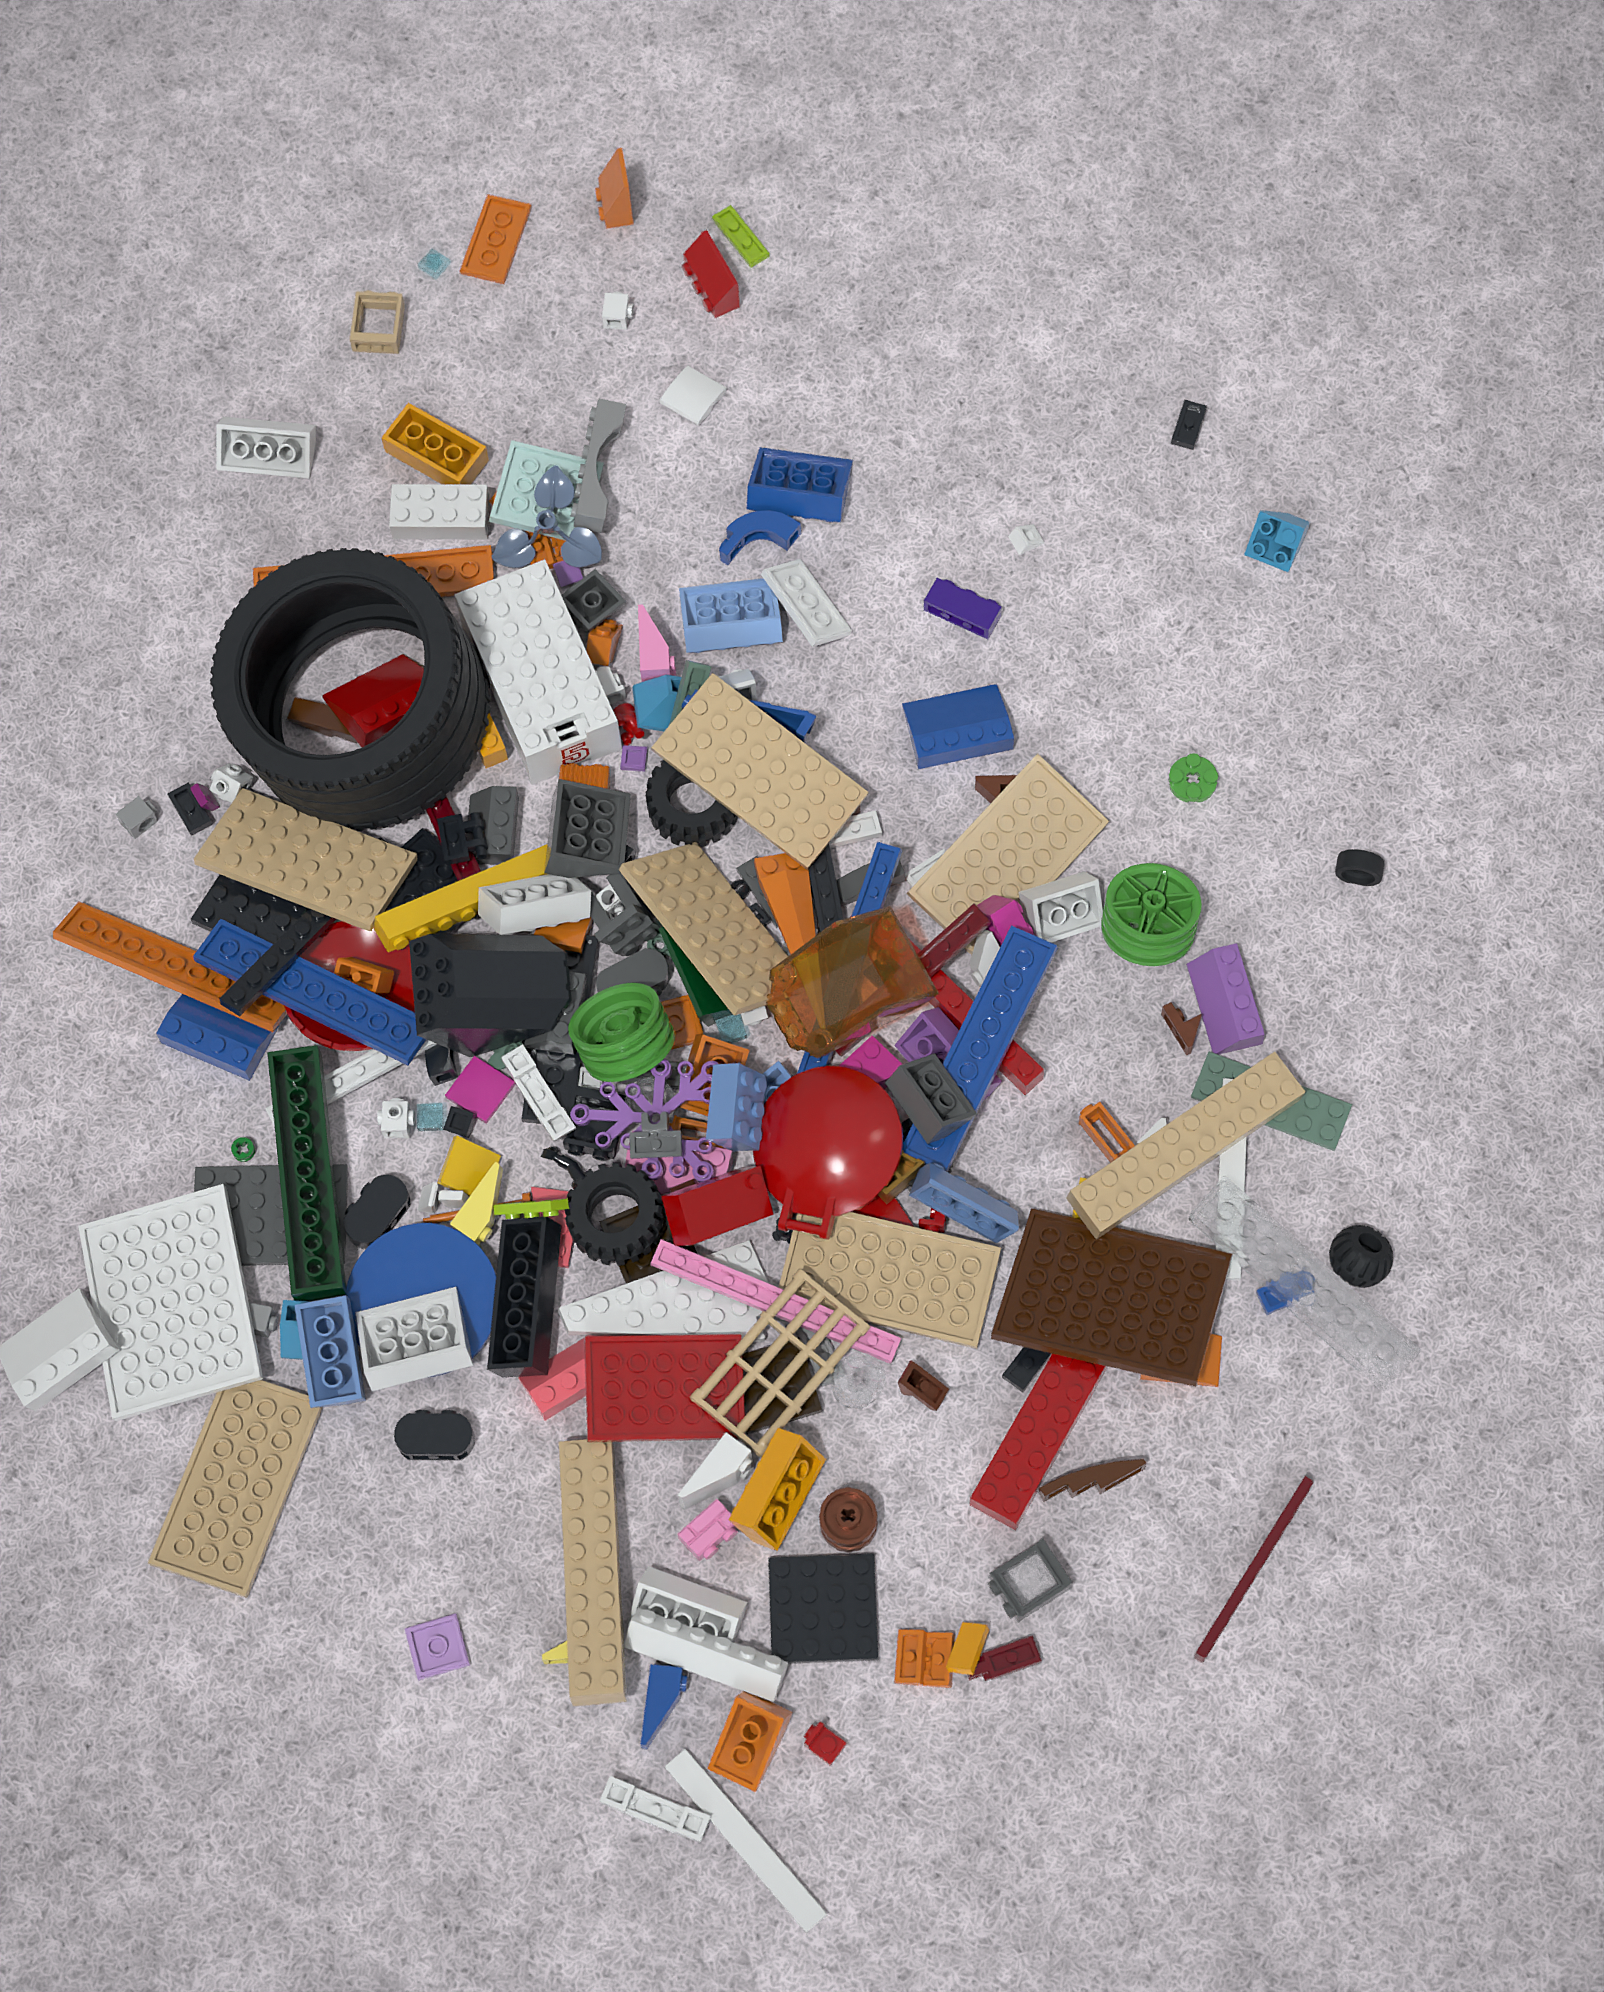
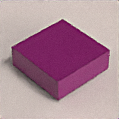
M199 783L191 787V791L200 807L210 811L220 807L209 787Z

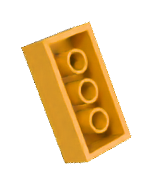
M409 402L381 437L386 453L440 484L471 485L489 461L485 445Z
M777 1428L728 1520L751 1541L778 1551L826 1458L801 1435Z

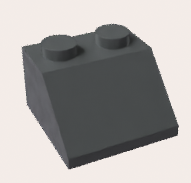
M596 569L561 594L574 625L588 632L626 604L625 599Z

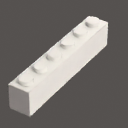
M640 1608L637 1609L630 1621L624 1647L677 1667H682L690 1672L772 1702L775 1701L781 1689L788 1662L781 1660L777 1656L766 1655L750 1646L736 1644L725 1637L714 1636L706 1633L703 1629L692 1628L681 1624L676 1619H668L655 1614L651 1610Z

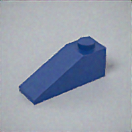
M650 1664L640 1743L642 1749L647 1750L681 1699V1692H686L688 1676L683 1675L682 1667Z

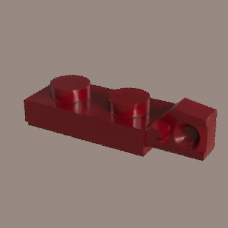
M1033 1636L982 1653L974 1674H967L969 1681L983 1676L984 1681L990 1679L992 1681L1042 1663Z

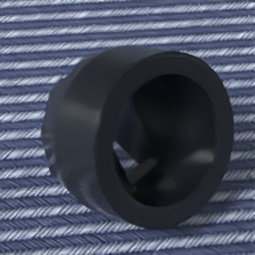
M737 879L733 881L731 888L735 890L740 885H743L735 893L744 900L748 897L750 889L747 882Z

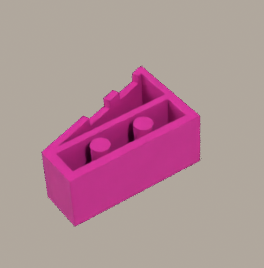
M992 895L977 905L992 922L986 930L992 932L999 947H1001L1011 925L1032 935L1034 934L1031 926L1025 922L1022 916L1023 909L1016 900Z
M871 1036L843 1061L839 1067L859 1071L872 1078L883 1089H886L887 1085L885 1082L902 1063L876 1038Z

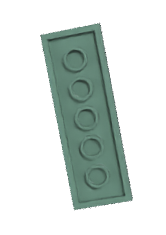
M1208 1052L1191 1098L1198 1101L1204 1100L1222 1087L1223 1078L1235 1079L1251 1067ZM1301 1086L1305 1090L1301 1100L1265 1124V1126L1335 1151L1352 1104Z

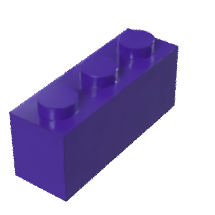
M936 578L924 599V611L985 639L990 638L1001 618L1002 606L992 599L986 600L972 590H964L957 587L952 581Z

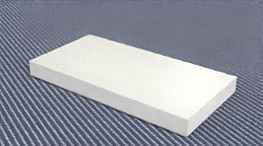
M801 559L766 568L762 571L761 576L812 647L841 639L851 634V628Z

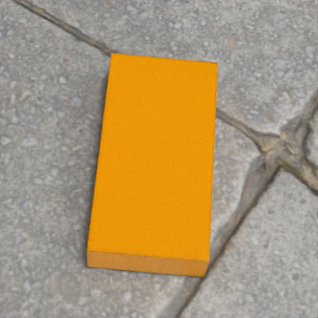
M962 1622L946 1665L948 1672L974 1674L989 1633L987 1625Z

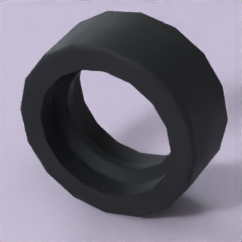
M1349 849L1338 854L1335 874L1346 883L1374 886L1382 881L1385 863L1379 855L1373 852Z

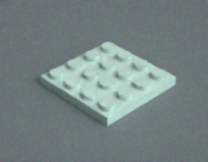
M511 440L489 522L534 533L535 527L538 526L536 522L537 515L541 511L550 509V507H539L535 501L534 492L540 478L547 470L557 465L570 479L575 491L577 483H582V479L578 478L580 465L585 464L586 459ZM599 461L596 463L598 481H600L604 465L603 462ZM576 497L566 508L558 509L555 507L554 512H552L558 521V527L568 537L571 531L576 528L573 527L575 517H570L573 502L578 503V498ZM539 531L538 533L541 535L565 540L556 531L550 534H546L542 531Z

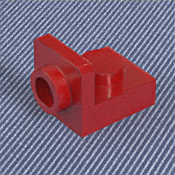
M931 1208L930 1219H919V1228L937 1233H945L947 1216Z
M821 1721L817 1726L812 1724L804 1735L806 1739L804 1742L805 1747L830 1766L847 1745L845 1741L827 1729Z

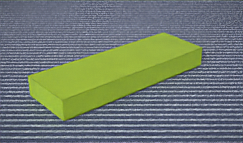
M732 205L712 216L714 223L750 268L770 257V253Z

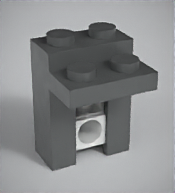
M621 873L609 874L606 877L610 883L597 895L591 890L590 916L599 928L594 935L599 942L609 945L615 954L630 956L638 950V946L644 941L653 939L662 925ZM614 894V902L610 904V897Z

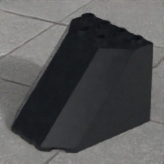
M428 934L409 941L417 1036L467 1057L478 1056L506 1045L553 1031L558 1023L557 1017L563 1008H567L572 1000L569 987L570 976L569 968L567 967V952L543 936Z

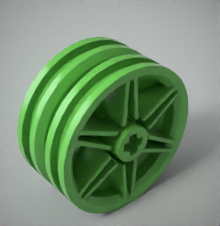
M1143 863L1122 870L1112 879L1107 889L1101 919V931L1104 940L1113 952L1134 964L1162 966L1179 960L1190 950L1195 939L1202 907L1199 891L1186 875L1166 865Z
M640 983L619 984L596 993L575 1011L568 1027L569 1036L587 1072L593 1078L605 1082L628 1080L651 1070L667 1056L675 1041L674 1028L656 991L650 986Z

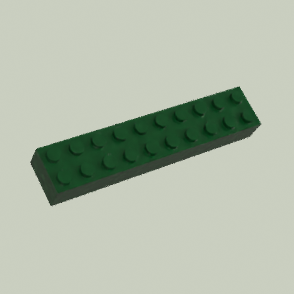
M318 1045L267 1052L291 1295L294 1301H315L347 1296L322 1054Z

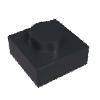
M451 1106L443 1130L469 1138L477 1114Z

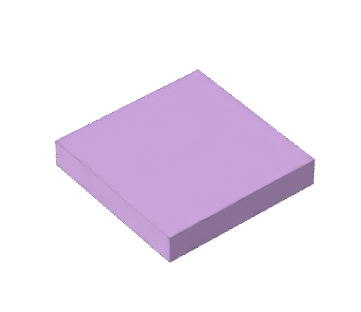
M457 1614L405 1628L418 1681L470 1666Z

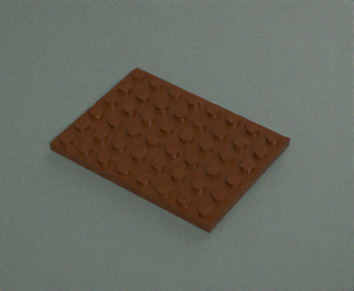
M1031 1208L991 1332V1339L1196 1387L1231 1265L1232 1253L1114 1227L1096 1240L1081 1219Z

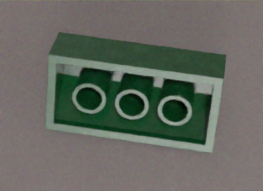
M664 927L659 928L698 1018L706 1026H711L733 1016L728 1007Z

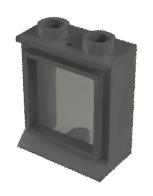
M1042 1538L1023 1553L990 1572L988 1586L995 1596L1000 1595L1004 1600L1005 1604L1002 1606L1009 1618L1015 1617L1020 1622L1070 1590L1073 1582Z

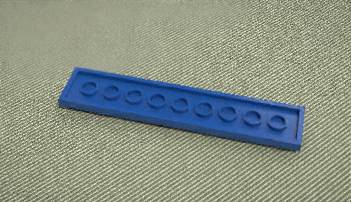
M220 919L193 955L195 962L237 981L273 944ZM298 957L262 994L409 1066L426 1041V1039L417 1036L414 1012L301 957Z
M1012 925L943 1062V1066L976 1113L1058 949L1057 945ZM973 1119L947 1137L927 1144L913 1124L903 1143L902 1150L909 1156L924 1161L926 1165L928 1163L938 1164L948 1172Z

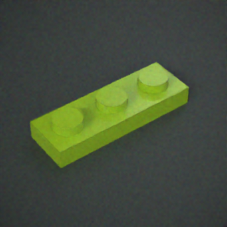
M568 1198L493 1205L494 1215H505V1219L521 1218L520 1213H524V1218L539 1217V1212H543V1217L559 1215L558 1210L569 1209Z

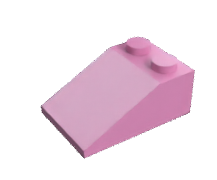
M638 605L640 673L642 682L663 675L676 676L675 657L670 656L667 643L645 607Z

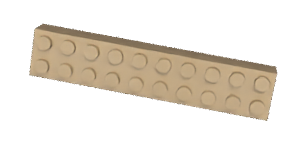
M1274 1051L1071 1189L1066 1199L1097 1240L1236 1143L1300 1101L1305 1094V1090Z
M587 1439L559 1442L569 1697L573 1706L627 1702L613 1442H587Z

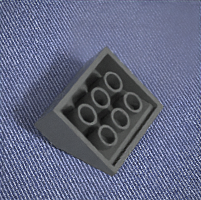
M558 779L552 797L544 873L565 878L621 873L619 869L622 863L625 862L631 794Z

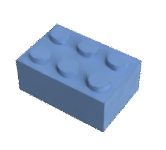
M740 1063L713 1065L706 1140L733 1152L759 1150L762 1139L761 1125L762 1116L764 1115V1093L767 1088L765 1075Z

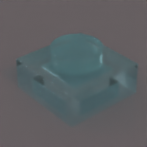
M431 248L417 265L420 270L437 280L451 263L450 259Z
M740 1014L715 1020L721 1041L731 1044L747 1039Z
M442 1103L417 1104L418 1131L443 1130Z

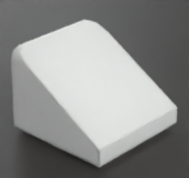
M1034 524L1015 527L1008 536L1019 555L1044 544Z
M432 1182L422 1188L418 1211L436 1213L440 1192L437 1182Z

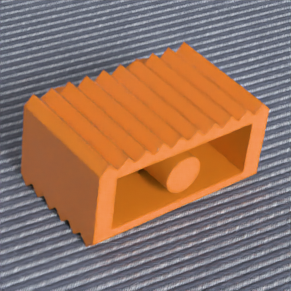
M574 763L560 765L559 779L610 789V770L607 765L579 766Z
M352 957L338 958L334 974L377 995L390 992L394 977V971Z

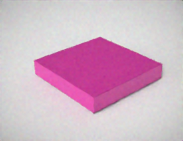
M474 1056L447 1091L445 1097L462 1109L477 1114L476 1118L487 1124L516 1083Z

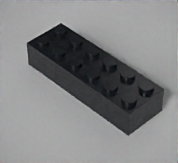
M549 1217L506 1219L501 1222L487 1370L502 1378L548 1375L562 1225Z

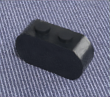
M380 1175L375 1177L371 1183L368 1182L364 1185L360 1192L361 1196L356 1203H351L346 1209L344 1228L350 1241L358 1248L366 1250L376 1239L393 1230L410 1208L411 1199L403 1181L396 1176Z
M416 1410L415 1413L404 1415L398 1421L394 1430L395 1443L400 1453L408 1460L461 1461L471 1453L475 1444V1435L470 1422L465 1416L457 1414L454 1410H443L441 1414H433L428 1410Z

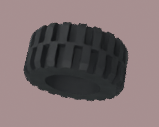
M661 760V767L655 766L652 770V777L648 778L646 784L647 791H645L649 818H651L655 830L659 829L660 835L664 839L670 836L671 843L679 845L680 841L684 842L685 845H692V843L696 842L699 843L700 847L707 846L706 841L712 840L713 843L719 841L721 833L726 836L731 831L730 824L735 825L738 816L717 800L708 809L694 814L684 813L674 808L670 803L672 794L679 787L693 782L665 760Z
M613 1162L612 1167H607L605 1163L598 1165L599 1170L593 1172L590 1168L584 1172L586 1177L583 1180L578 1177L574 1182L575 1190H569L567 1194L569 1209H564L566 1225L578 1249L582 1253H587L589 1259L593 1261L600 1259L604 1265H610L611 1261H616L617 1266L625 1265L624 1260L631 1259L633 1263L639 1260L638 1255L642 1252L644 1255L651 1252L650 1245L652 1243L657 1245L660 1240L659 1232L664 1231L665 1223L663 1219L666 1217L663 1201L653 1180H649L648 1174L643 1170L637 1172L635 1166L630 1164L623 1168L621 1162ZM614 1195H624L634 1199L638 1204L639 1213L630 1227L617 1233H605L594 1227L591 1216L595 1207L603 1199Z

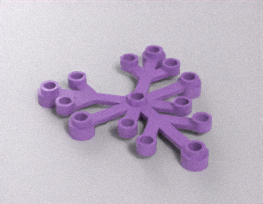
M663 1059L651 1069V1073L655 1077L652 1105L642 1095L641 1089L637 1084L631 1083L625 1088L627 1097L634 1100L644 1112L650 1115L652 1124H657L658 1122L652 1121L653 1115H660L663 1111L668 1112L670 1115L686 1100L704 1101L706 1104H709L710 1100L705 1099V1094L711 1092V1088L699 1089L707 1082H712V1075L707 1074V1069L718 1063L715 1061L706 1062L702 1066L701 1074L691 1081L694 1067L688 1061L681 1062L678 1065V1072L680 1074L679 1093L665 1105H663L665 1080L672 1074V1066L666 1059ZM659 1064L665 1065L664 1071H656ZM683 1066H690L688 1073H682ZM604 1082L600 1086V1093L604 1098L609 1099L619 1111L591 1110L584 1104H578L572 1108L570 1114L573 1122L579 1126H585L591 1120L617 1122L606 1132H600L596 1135L595 1142L602 1149L608 1148L612 1140L632 1123H641L642 1112H633L618 1095L615 1086L611 1082ZM611 1086L612 1092L604 1094L605 1087ZM637 1088L638 1091L636 1095L631 1096L629 1095V1090ZM584 1110L585 1114L583 1117H576L577 1111ZM640 1125L633 1132H642V1126ZM626 1133L621 1137L620 1142L624 1149L630 1150V1146L624 1144L625 1139L630 1138V1134ZM602 1136H606L608 1141L605 1144H600L599 1139ZM701 1138L698 1141L682 1140L683 1157H673V1163L669 1166L670 1174L674 1178H681L685 1174V1167L683 1165L685 1158L692 1166L693 1176L698 1182L713 1178L714 1169L708 1162L700 1161L692 1152L698 1151L701 1154H709L713 1149L712 1142L706 1140V1138ZM703 1142H708L709 1148L702 1150L700 1145ZM648 1158L642 1165V1170L648 1174L649 1180H657L663 1174V1166L658 1161V1158ZM649 1165H656V1170L648 1172L647 1168ZM681 1166L682 1170L680 1173L674 1174L673 1168ZM701 1167L707 1168L705 1175L698 1174V1170Z

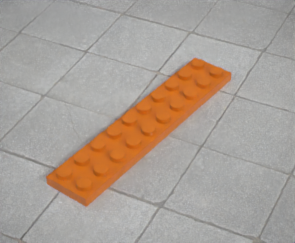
M491 545L384 555L386 557H395L397 561L401 560L408 567H413L418 574H422L433 585L441 597L455 596L454 594L494 579ZM279 566L253 568L254 586L257 585L260 579L263 580L267 577L268 573L277 570Z
M80 901L53 931V939L268 1031L274 1032L287 1015L283 1004L261 995L239 1017L222 1006L219 999L236 981L195 962L193 955L196 953L195 950Z

